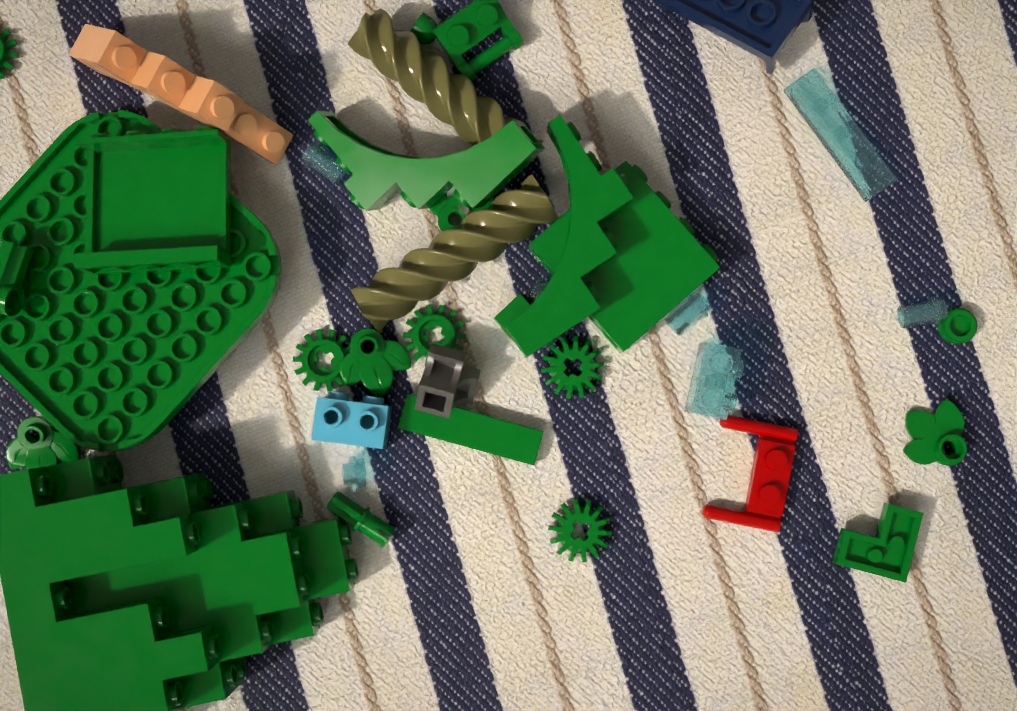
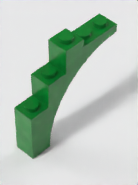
M317 110L308 119V122L315 129L314 135L325 146H330L338 156L336 158L338 164L346 172L353 174L344 185L351 192L349 196L354 204L366 211L381 209L400 189H402L401 196L411 207H417L419 210L431 208L453 186L456 188L454 194L462 204L472 208L483 207L545 149L522 121L517 120L510 121L490 138L464 151L438 158H418L396 154L373 145L350 130L332 111Z
M561 115L548 122L547 133L560 156L568 182L570 201L568 239L561 261L546 288L527 310L506 326L508 333L525 358L539 351L601 309L597 303L601 300L599 293L590 281L584 284L582 279L616 256L617 252L614 248L618 244L607 227L601 229L599 225L629 206L633 200L631 193L634 192V189L628 178L623 173L618 175L614 168L600 175L598 171L602 168L599 161L591 151L587 153L578 142L581 140L579 131L571 121L566 123Z

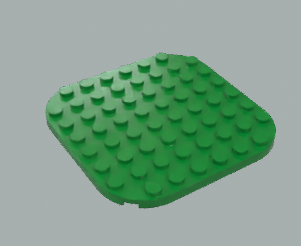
M124 110L104 114L95 112L75 121L57 137L0 200V240L9 241L34 250L22 283L25 291V301L22 309L17 315L11 317L0 314V373L65 438L81 447L98 451H123L144 444L156 436L269 312L277 297L282 275L281 256L272 233L232 193L231 268L90 275L74 268V253L86 252L87 151L76 144V139L91 138V135L94 133L126 136L128 131H143L148 134L160 133L161 131L159 127L145 117Z

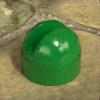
M423 12L410 32L417 36L420 44H430L436 39L431 29L436 27L437 24L430 16Z

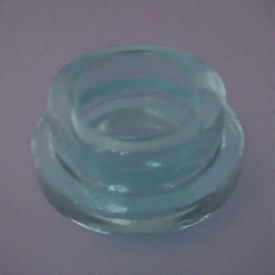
M349 456L348 463L342 464L343 485H350L351 492L357 491L359 487H366L364 459H355V456Z

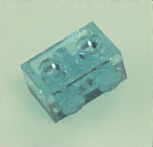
M707 341L699 344L684 412L718 420H727L728 414H733L737 402V394L733 393L735 379L740 380L745 360L740 358L742 349Z

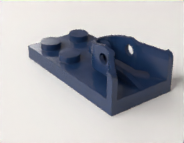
M654 0V2L763 59L766 64V73L770 75L776 69L775 60L799 25L811 19L813 12V0Z

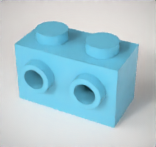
M328 391L327 398L317 397L311 440L378 449L387 448L392 406L383 405L384 398L363 395L362 402L349 401V393Z

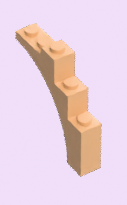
M85 24L69 52L70 56L98 73L144 92L206 126L217 128L226 137L272 164L278 165L293 137L292 133L244 103V99L218 82L194 75L167 56L149 52L115 30Z

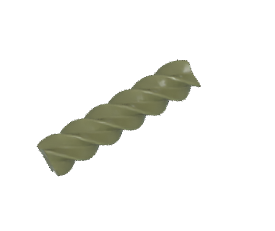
M379 9L372 15L365 13L362 16L357 31L348 42L350 48L360 56L371 60L381 74L397 81L408 96L416 101L425 103L435 118L443 123L452 125L456 133L468 144L474 146L493 136L510 121H520L516 118H504L502 108L495 99L489 96H477L474 85L468 77L462 74H449L447 64L441 55L435 52H421L418 38L414 33L408 30H394L392 19L385 10Z
M531 174L524 180L519 190L503 192L493 200L489 209L476 210L468 214L458 229H447L437 234L431 241L429 248H419L407 253L401 260L398 268H385L377 272L372 278L369 287H355L350 290L359 305L362 315L380 332L389 320H395L409 314L415 308L418 301H425L439 295L445 289L448 282L462 280L469 276L476 268L478 262L494 260L504 252L508 243L526 240L535 232L538 224L554 222L559 217L552 207L549 198L533 174Z

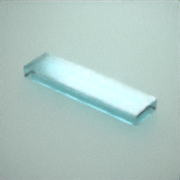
M815 68L786 87L784 93L865 202L897 180Z

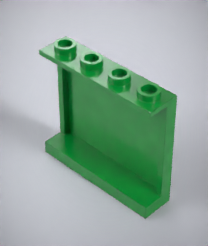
M199 126L196 127V131L185 132L175 128H165L160 133L148 134L143 131H128L126 136L94 133L91 135V138L76 139V144L87 151L86 252L74 253L75 269L90 275L231 268V141L217 128Z
M624 161L615 171L618 175L623 173L632 184L634 192L631 193L633 200L629 206L599 225L601 229L607 227L618 244L614 248L617 254L612 260L582 279L584 284L590 281L601 297V300L597 302L601 309L590 316L589 319L619 353L628 349L720 268L716 263L718 257L715 252L706 244L700 245L693 237L695 231L684 218L680 217L678 219L669 209L671 207L669 200L660 191L655 193L646 183L648 178L642 169L635 164L631 166L627 161ZM570 209L529 244V250L552 276L561 261L568 239Z

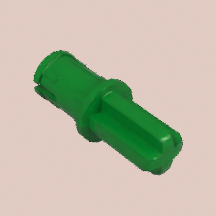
M336 492L327 504L326 508L330 512L353 526L352 531L359 530L380 544L381 547H384L389 539L377 532V529L388 536H392L396 529L369 512L370 507L363 508L341 492Z

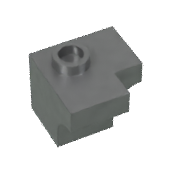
M431 344L425 369L419 383L415 410L449 419L455 406L462 403L473 404L481 370L464 365L467 352Z

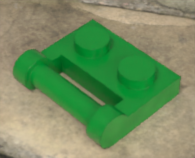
M472 0L431 29L458 74L468 77L471 81L476 79L475 74L511 49L517 50L524 45L520 34L511 24L498 0ZM497 29H500L504 36L501 40L468 63L465 62L462 57L463 53Z

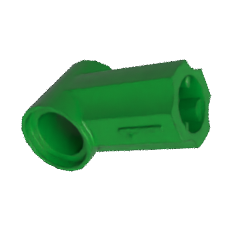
M0 240V314L11 317L17 315L24 305L25 291L22 283L34 250L5 240Z

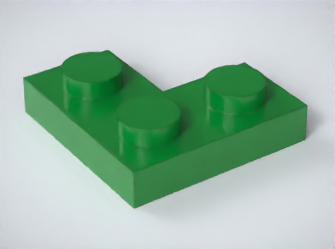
M884 503L876 536L841 528L832 562L906 583L923 513Z

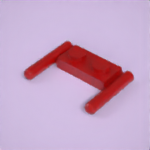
M724 414L719 421L722 428L760 435L757 440L746 497L745 511L707 504L703 507L702 514L708 519L778 533L781 527V516H783L798 429Z

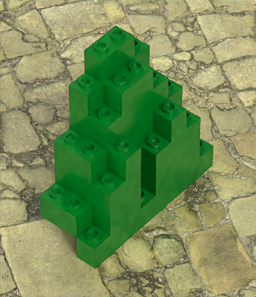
M116 454L85 458L0 475V577L25 711H179L185 707L224 700L244 681V676L247 673L245 656L263 653L271 644L314 636L320 629V624L324 622L321 603H315V598L348 592L355 586L354 580L359 578L355 558L350 559L347 545L352 544V537L348 523L343 524L341 518L333 517L300 524L299 518H303V506L300 497H295L294 490L211 506L210 500L214 496L213 486L210 479H206L205 472L122 489L121 482L124 479V470L121 462L117 461Z

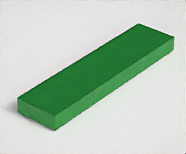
M407 394L398 428L535 465L544 431L458 407L452 409L449 419L415 410L417 396Z

